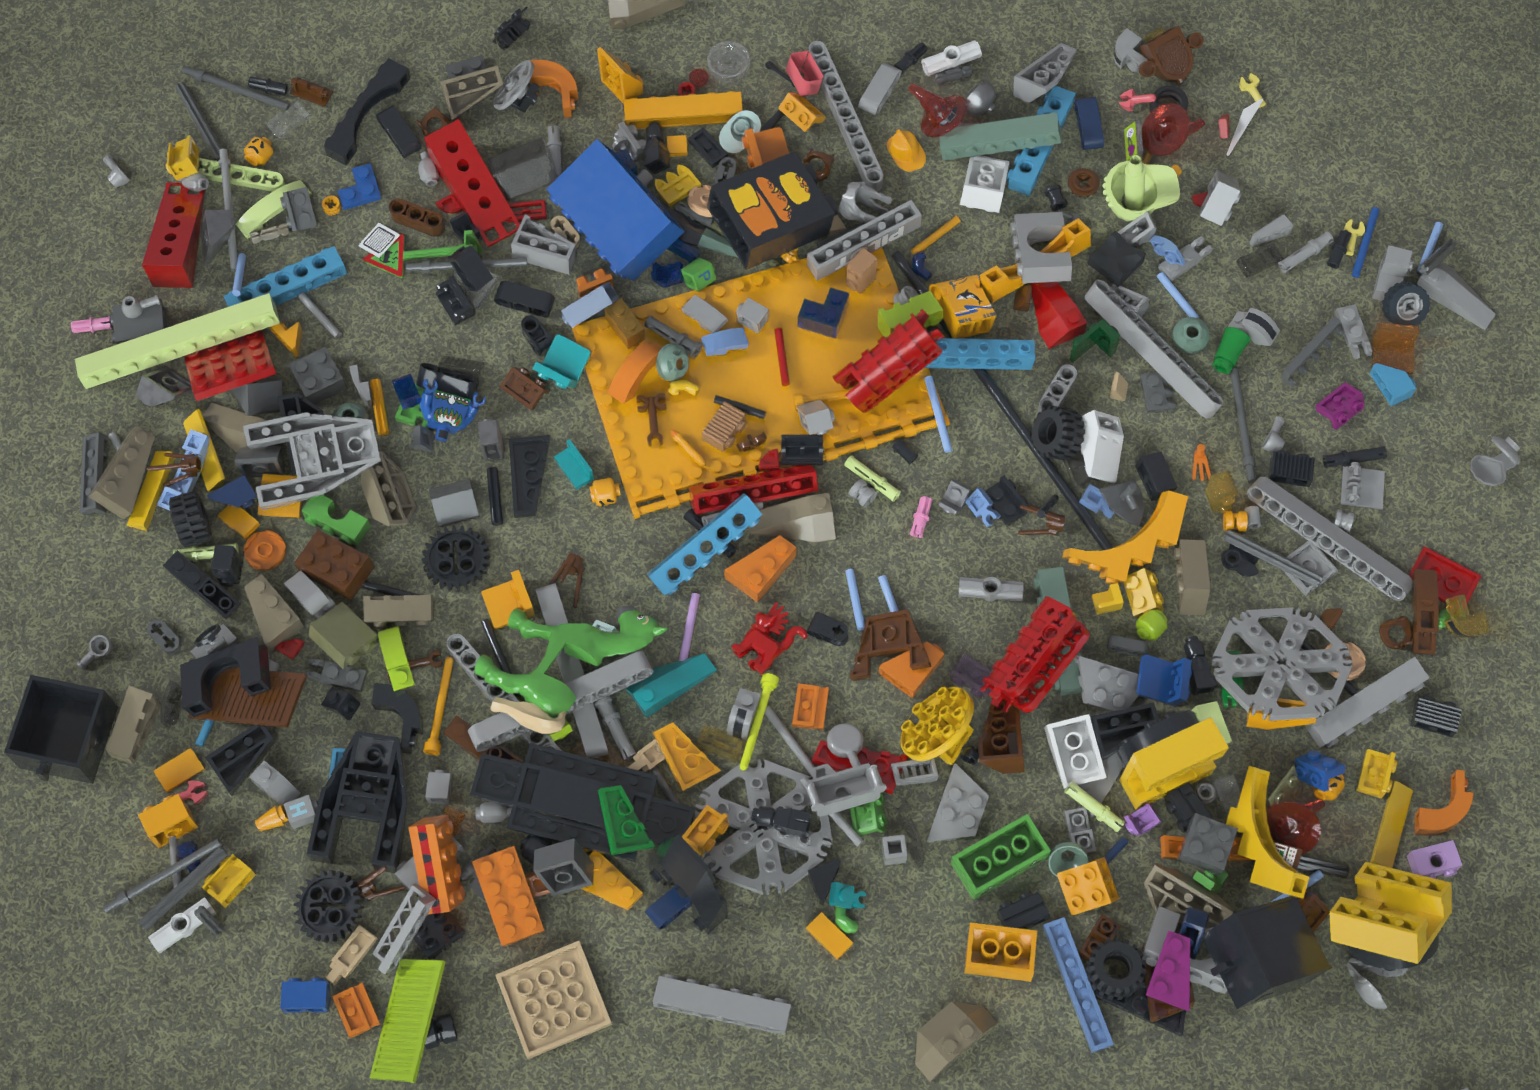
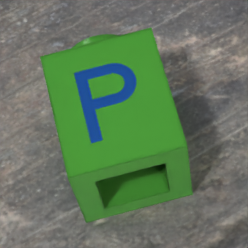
M697 258L681 269L686 286L698 292L716 280L713 264L702 258Z

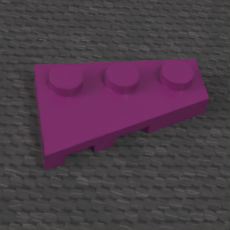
M1168 930L1146 996L1188 1012L1190 998V938Z

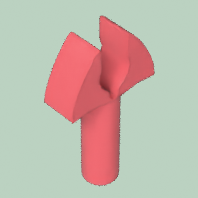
M1130 89L1120 95V98L1126 102L1118 103L1123 109L1133 111L1135 104L1154 102L1156 96L1155 94L1136 96L1135 91Z
M188 781L189 788L187 791L178 794L183 800L192 799L195 805H197L207 796L208 792L203 791L199 794L194 792L197 788L206 785L200 781Z

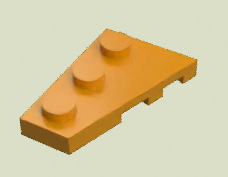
M673 722L652 732L681 791L721 771Z

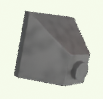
M205 210L200 230L205 265L211 263L228 240L231 230H234V218L230 217V210Z
M164 367L141 377L135 397L140 399L145 405L152 407L193 391L189 380L170 368Z

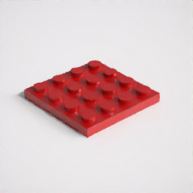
M262 330L184 356L196 401L276 374Z

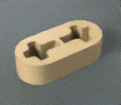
M554 217L550 222L553 234L557 233L567 239L568 235L571 239H574L575 249L578 248L580 237L574 227L565 217ZM556 224H563L564 231L560 227H556Z

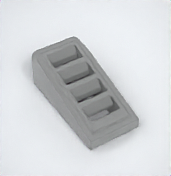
M1281 215L1255 232L1250 240V245L1253 247L1289 235L1293 224L1285 215Z
M1115 284L1111 286L1115 292H1120L1119 296L1121 298L1124 295L1126 296L1124 301L1140 317L1148 310V297L1123 286L1117 287Z
M934 758L926 761L910 760L891 764L896 786L937 781L939 777ZM923 766H927L929 774L925 775ZM915 767H919L920 776H917ZM903 768L904 779L900 778L899 769ZM907 768H911L913 777H909Z

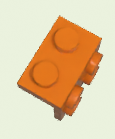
M780 127L757 133L753 132V128L747 129L741 138L743 147L747 149L749 155L747 156L748 165L752 169L789 154L783 130Z

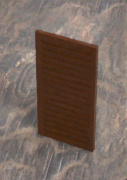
M229 668L223 671L212 685V711L196 717H192L189 714L188 717L199 720L288 728L307 675L303 673L270 671L271 690L251 697L241 687L240 668Z

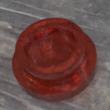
M695 69L689 74V81L695 87H703L708 82V73L703 69Z

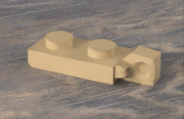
M656 739L633 756L635 762L628 768L638 771L642 769L643 772H647L665 759Z
M359 925L331 960L332 963L329 967L332 970L326 977L327 981L335 986L341 977L346 979L378 938Z

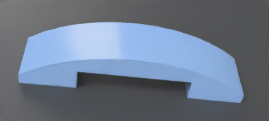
M190 429L182 448L186 450L185 454H195V456L200 458L202 471L208 450L209 436ZM178 468L174 479L187 473L182 472L181 468ZM201 472L197 473V477H190L171 485L170 488L165 486L157 506L170 511V498L192 492Z

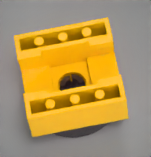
M1187 710L1176 714L1174 711L1164 716V720L1158 723L1156 720L1149 722L1144 726L1145 730L1121 742L1122 746L1118 748L1117 755L1125 770L1119 781L1135 810L1142 808L1147 803H1153L1166 797L1169 793L1188 782L1193 784L1212 775L1216 769L1214 760L1224 756L1229 747L1211 717L1200 722L1193 711Z
M1365 862L1355 876L1358 894L1356 899L1340 897L1330 911L1331 941L1347 945L1351 954L1364 965L1383 968L1387 971L1410 968L1426 963L1437 951L1439 931L1452 913V883Z

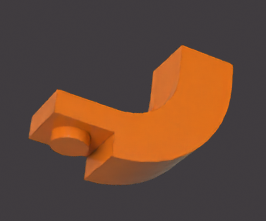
M530 60L534 63V72L530 79V84L532 82L538 86H549L559 91L562 96L564 118L572 117V110H575L574 100L579 99L576 82L571 73L560 64L552 61Z
M644 341L624 361L607 393L623 404L633 399L645 375L656 365L657 355L662 347L653 342L648 344Z
M1455 770L1451 775V798L1448 806L1442 809L1419 808L1415 813V835L1432 836L1445 833L1454 828L1464 818L1473 800V793L1465 792L1468 788V779L1465 778L1464 770Z

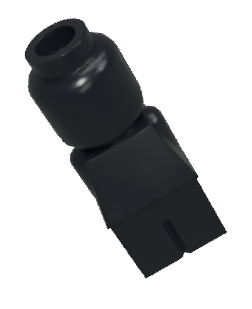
M651 122L646 129L647 142L644 149L646 154L644 166L652 173L657 174L670 167V153L663 142V128L658 122Z
M1197 636L1188 637L1185 639L1184 650L1186 658L1192 660V675L1189 680L1192 694L1198 695L1213 692L1217 683L1215 678L1212 679L1211 667L1205 657L1203 643L1198 640Z
M765 806L753 808L751 820L755 821L759 826L771 828L774 825L776 830L787 835H795L807 839L812 820L810 812L792 808L777 809L776 812L774 808Z

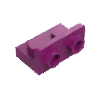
M1344 382L1315 405L1318 413L1331 420L1332 428L1337 430L1354 415L1361 412L1365 407L1363 393Z

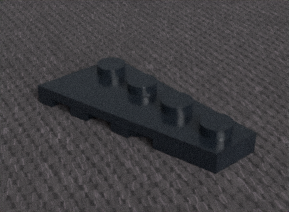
M550 435L509 439L515 518L536 516L551 439Z
M1110 976V977H1112V978H1114V979H1123V978H1118V977ZM1142 982L1135 993L1133 992L1128 998L1124 996L1122 1000H1117V997H1113L1112 1000L1107 999V994H1104L1102 997L1099 995L1100 990L1096 989V999L1150 1022L1146 983ZM1186 1010L1150 1023L1182 1037Z

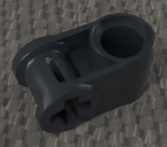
M528 315L522 319V334L536 355L539 356L543 350L551 346L554 339L535 316ZM528 326H535L532 330L526 329Z
M815 612L807 629V633L810 636L835 646L845 645L849 638L847 626L843 622L832 619L820 612Z

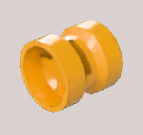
M1224 511V531L1235 529L1239 532H1246L1248 522L1246 511H1239L1238 513Z

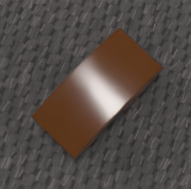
M1101 914L1080 949L1079 956L1089 961L1093 950L1097 948L1098 944L1101 942L1104 944L1110 938L1112 941L1121 925Z

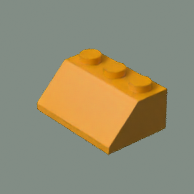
M970 923L964 974L1031 982L1034 975L1037 931Z

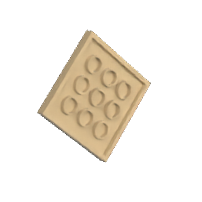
M580 941L496 974L527 1059L612 1025Z

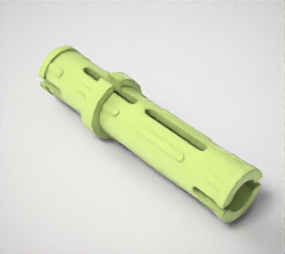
M853 455L846 460L844 466L872 485L877 492L880 491L891 499L892 502L899 497L901 491L888 483L885 477L877 475L854 458Z
M237 543L225 544L226 546H234L239 554ZM195 545L192 548L174 549L173 554L178 550L189 561L199 562L202 559L213 558L215 545L206 547Z
M1072 781L1068 785L1069 789L1066 787L1064 792L1093 813L1098 821H1103L1115 832L1121 829L1118 825H1124L1125 821L1111 812L1110 807L1102 805L1076 785L1075 782Z

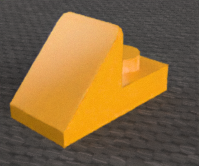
M282 322L269 327L270 331L295 358L299 356L302 328L299 322L289 329Z

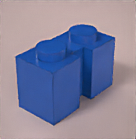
M289 978L288 981L282 982L280 1009L284 1013L329 1012L331 985L324 978H311V981H302L301 978Z

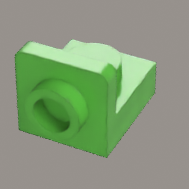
M1207 870L1204 873L1197 871L1193 879L1210 891L1218 893L1229 877V874L1226 871H1223L1220 875Z

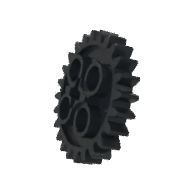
M453 525L452 531L444 527L445 533L442 534L440 531H436L437 538L430 536L432 544L425 543L428 550L422 551L425 558H422L421 561L425 565L423 566L424 572H428L426 574L427 578L432 579L433 585L439 583L440 589L447 585L449 592H451L453 587H456L457 592H459L460 586H464L468 590L469 583L476 586L475 579L483 580L481 573L487 574L485 567L490 566V562L486 559L491 558V556L487 552L489 547L484 545L486 543L484 537L480 538L479 532L473 534L471 527L465 531L463 525L459 530H456L455 525ZM454 542H457V553H458L457 562H458V568H459V574H458V575H455V572H456V571H455V563H454V559H455V552H454V546H453V543H454ZM465 545L471 546L468 550H462L461 548ZM443 547L450 548L447 552L440 551ZM467 564L472 565L468 570L462 569ZM446 566L451 567L447 572L441 571Z
M331 869L328 873L322 870L320 876L313 874V881L306 879L308 886H300L303 893L302 895L296 894L300 902L294 903V906L299 907V910L294 912V915L300 916L296 921L297 924L303 925L300 930L307 932V937H314V940L319 942L322 940V942L328 943L329 939L337 942V936L344 939L345 931L352 933L351 925L358 926L355 919L362 918L358 910L364 909V906L359 905V902L364 900V897L358 896L362 889L355 887L357 881L351 880V876L344 875L341 871L336 873V871ZM322 890V896L318 899V893ZM340 891H343L341 899L338 900V894ZM312 904H321V905H331V904H335V905H337V906L346 905V908L327 907V908L325 909V908H322V907H311V905H312ZM317 913H320L318 921L315 922V916ZM340 913V919L336 922L335 918Z

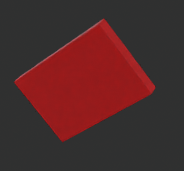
M1425 546L1422 548L1408 575L1413 580L1414 569L1436 570L1438 600L1456 609H1462V612L1481 578L1480 574Z

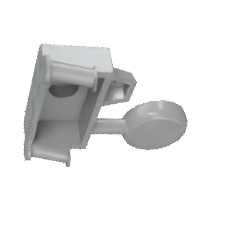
M847 723L838 724L829 731L827 736V746L831 753L838 757L849 758L853 768L835 772L828 764L814 767L813 779L807 781L806 790L812 803L811 809L818 816L829 815L875 801L880 798V793L887 788L886 784H883L877 765L870 766L869 763L860 764L857 754L862 750L864 739L862 732L854 725Z

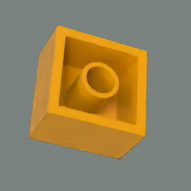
M179 794L167 796L163 799V802L156 806H148L143 809L142 813L138 814L148 837L158 848L168 844L169 837L176 836L178 839L198 828L188 805Z

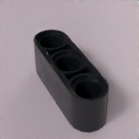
M394 105L376 114L379 124L403 158L422 149L418 139Z
M509 281L500 282L494 297V302L500 306L544 318L549 317L555 301V296L551 293Z
M420 364L416 381L417 386L426 389L423 386V381L428 379L427 386L431 387L433 380H435L438 385L436 390L473 400L477 384L476 378L434 364Z

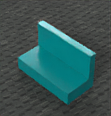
M569 439L566 441L567 448L555 455L554 460L575 489L578 490L593 481L594 476L588 463Z

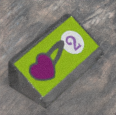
M1137 119L1123 130L1125 161H1129L1133 155H1138L1142 159L1141 121Z

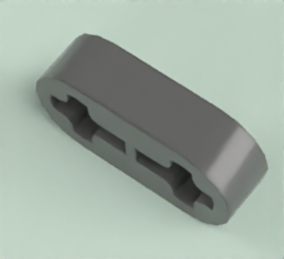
M725 157L720 160L715 184L722 182L724 178L729 179L735 176L737 164L733 158ZM727 164H730L731 167H729L728 172H725V167Z
M156 619L148 624V634L165 653L173 655L180 651L181 641L162 620ZM154 627L160 628L163 635L160 636L155 632ZM167 638L174 642L175 646L173 648L168 647L165 641Z
M1110 636L1107 644L1109 651L1136 657H1142L1147 654L1149 647L1146 642L1120 636Z

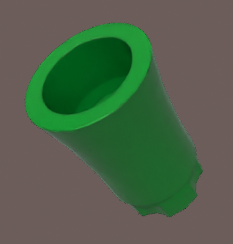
M1226 327L1224 329L1222 340L1212 363L1214 370L1230 374L1242 352L1251 341L1248 334L1234 327Z

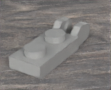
M1202 236L1198 237L1191 244L1179 250L1186 262L1184 265L1170 264L1165 260L1158 265V269L1164 272L1172 282L1201 262L1205 256L1213 251V247L1208 245L1198 253L1195 249L1205 241Z
M1356 304L1336 308L1335 314L1341 320L1339 325L1344 331L1343 336L1353 358H1360L1359 344L1362 345L1365 355L1371 356L1370 342L1368 341L1369 339Z

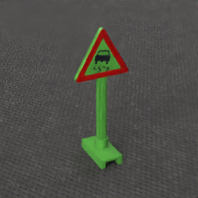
M467 230L464 231V244L452 247L405 251V236L401 234L380 258L370 253L363 258V261L394 276L403 278L405 260L449 256L462 246L466 248L471 245L477 253H483V248L474 232Z

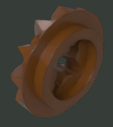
M1086 168L1073 171L1068 178V188L1071 189L1072 194H1077L1080 198L1095 194L1100 185L1097 174ZM1088 180L1087 187L1085 185L1080 186V181L1085 182Z

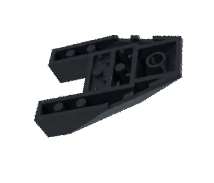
M356 731L342 754L343 757L337 767L333 769L325 787L321 789L306 854L311 861L333 864L343 818L380 823L372 865L375 870L386 866L387 870L384 872L396 873L402 853L408 805L400 738Z
M679 834L664 837L649 863L651 871L649 875L656 883L660 881L663 885L672 881L677 886L675 890L682 899L687 898L691 902L693 918L695 919L693 924L700 932L704 930L709 934L728 917L726 899L723 896L719 897L722 891L718 885L714 887L716 879L711 869Z

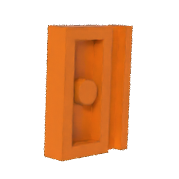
M798 683L792 727L820 729L823 731L829 687L822 688L815 685Z
M363 983L332 996L350 1039L370 1030L374 1026L381 1025Z

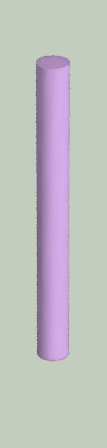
M692 593L679 661L687 659L689 655L700 595L697 593Z

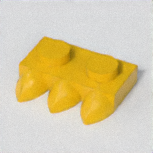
M677 165L679 176L672 172H666L668 183L661 179H655L657 193L668 207L687 197L690 190L694 187H701L700 181L690 169L683 165Z

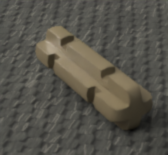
M287 223L279 224V227L275 225L261 229V232H251L250 237L252 243L256 244L261 242V240L266 241L277 238L280 234L282 236L290 233Z

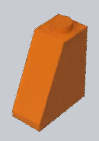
M928 641L923 643L931 662V667L912 670L910 667V651L882 663L879 667L878 674L912 699L944 660L943 650L938 645L930 644Z

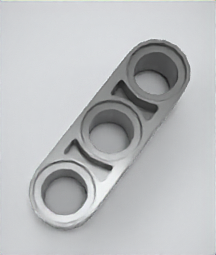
M883 62L862 95L858 108L877 116L900 79L902 70Z
M1067 364L1059 369L1040 400L1037 414L1042 412L1044 407L1062 406L1076 381L1077 370L1074 366ZM1068 375L1071 379H1065L1063 376ZM1058 391L1061 395H1056L1053 392Z
M299 571L283 583L286 589L293 594L292 596L311 615L329 603L324 593L302 571Z

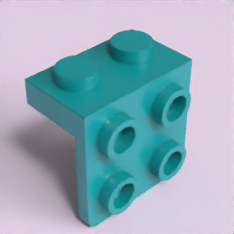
M556 335L543 363L536 362L533 370L537 371V375L545 380L553 379L556 381L555 385L562 389L567 387L575 388L591 356V351L562 335Z

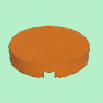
M270 530L254 533L247 539L244 545L245 559L252 568L259 571H269L278 567L286 556V545L283 538L278 533Z

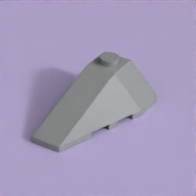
M1060 43L1014 76L1013 96L1025 102H1031L1048 92L1059 83L1074 58L1077 49Z
M1443 262L1428 275L1422 274L1417 285L1427 291L1431 299L1486 330L1496 315L1462 277Z

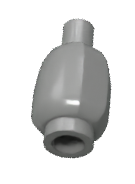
M424 151L420 154L422 160L418 166L419 176L426 183V186L433 187L438 183L439 172L433 160L429 158L428 152Z
M195 173L177 180L182 182L184 187L193 191H202L209 186L208 179L201 173Z
M484 802L480 807H475L476 820H480L482 823L502 822L506 817H510L512 808H506L505 805L494 802Z

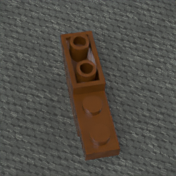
M1414 569L1412 654L1435 655L1436 633H1438L1439 622L1436 570Z
M457 715L443 733L461 746L462 750L479 761L481 754L484 753L523 764L525 762L501 744L486 751H476L468 734V729L471 725Z

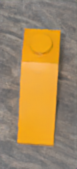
M1279 698L1277 704L1283 708L1306 705L1303 701ZM1250 707L1247 712L1246 727L1270 730L1315 724L1316 718L1268 721L1271 713H1268L1267 718L1264 720L1262 719L1264 714L1262 711L1258 710L1255 712V715H1252V707Z

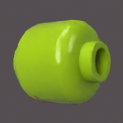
M1157 609L1146 610L1136 621L1138 636L1143 640H1157L1167 629L1166 616Z

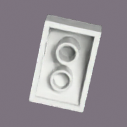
M982 155L970 157L960 205L999 213L1009 161Z
M1089 714L1048 724L1044 727L1064 789L1066 787L1069 788L1068 785L1072 781L1076 785L1107 778Z

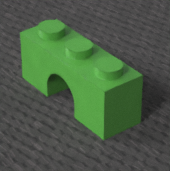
M324 495L308 500L302 509L306 523L313 527L316 525L320 526L327 535L340 537V541L348 546L353 544L358 547L371 527L367 518L350 510L344 518L339 520L332 519L331 515L336 509L333 500Z

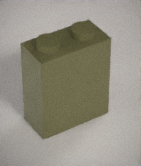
M343 602L311 623L309 629V637L342 669L349 665H354L365 653L369 654L376 647L377 634Z

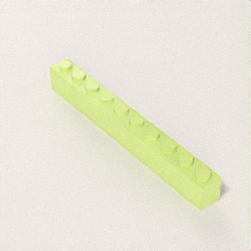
M270 293L76 358L78 378L85 389L280 324L276 305Z

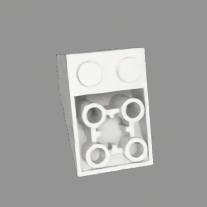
M1093 410L1083 415L1081 420L1085 424L1084 442L1081 444V452L1086 465L1085 470L1088 477L1116 483L1124 438L1119 417Z

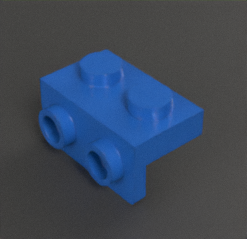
M1309 751L1307 754L1295 758V769L1298 779L1324 792L1329 790L1330 778L1345 773L1344 764L1337 762L1334 758L1322 755L1319 751Z

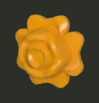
M799 248L781 255V258L787 263L799 261L797 253Z

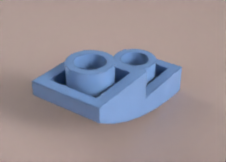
M1153 235L1150 242L1158 255L1165 256V260L1170 264L1184 265L1186 263L1173 242L1164 237Z
M743 327L718 331L701 338L707 356L726 355L728 350L747 349L749 345Z

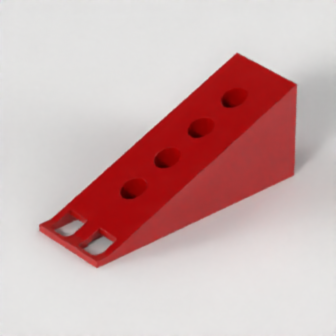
M458 119L424 137L429 157L436 165L439 176L461 205L463 211L469 214L472 223L480 231L481 238L489 248L516 233L520 223L460 120ZM511 218L517 228L508 233L501 223ZM495 228L499 238L489 242L485 232Z
M166 183L142 262V266L153 287L193 288L205 190L200 191L199 195L188 194L189 189L184 187L182 183ZM170 186H181L180 193L169 194Z

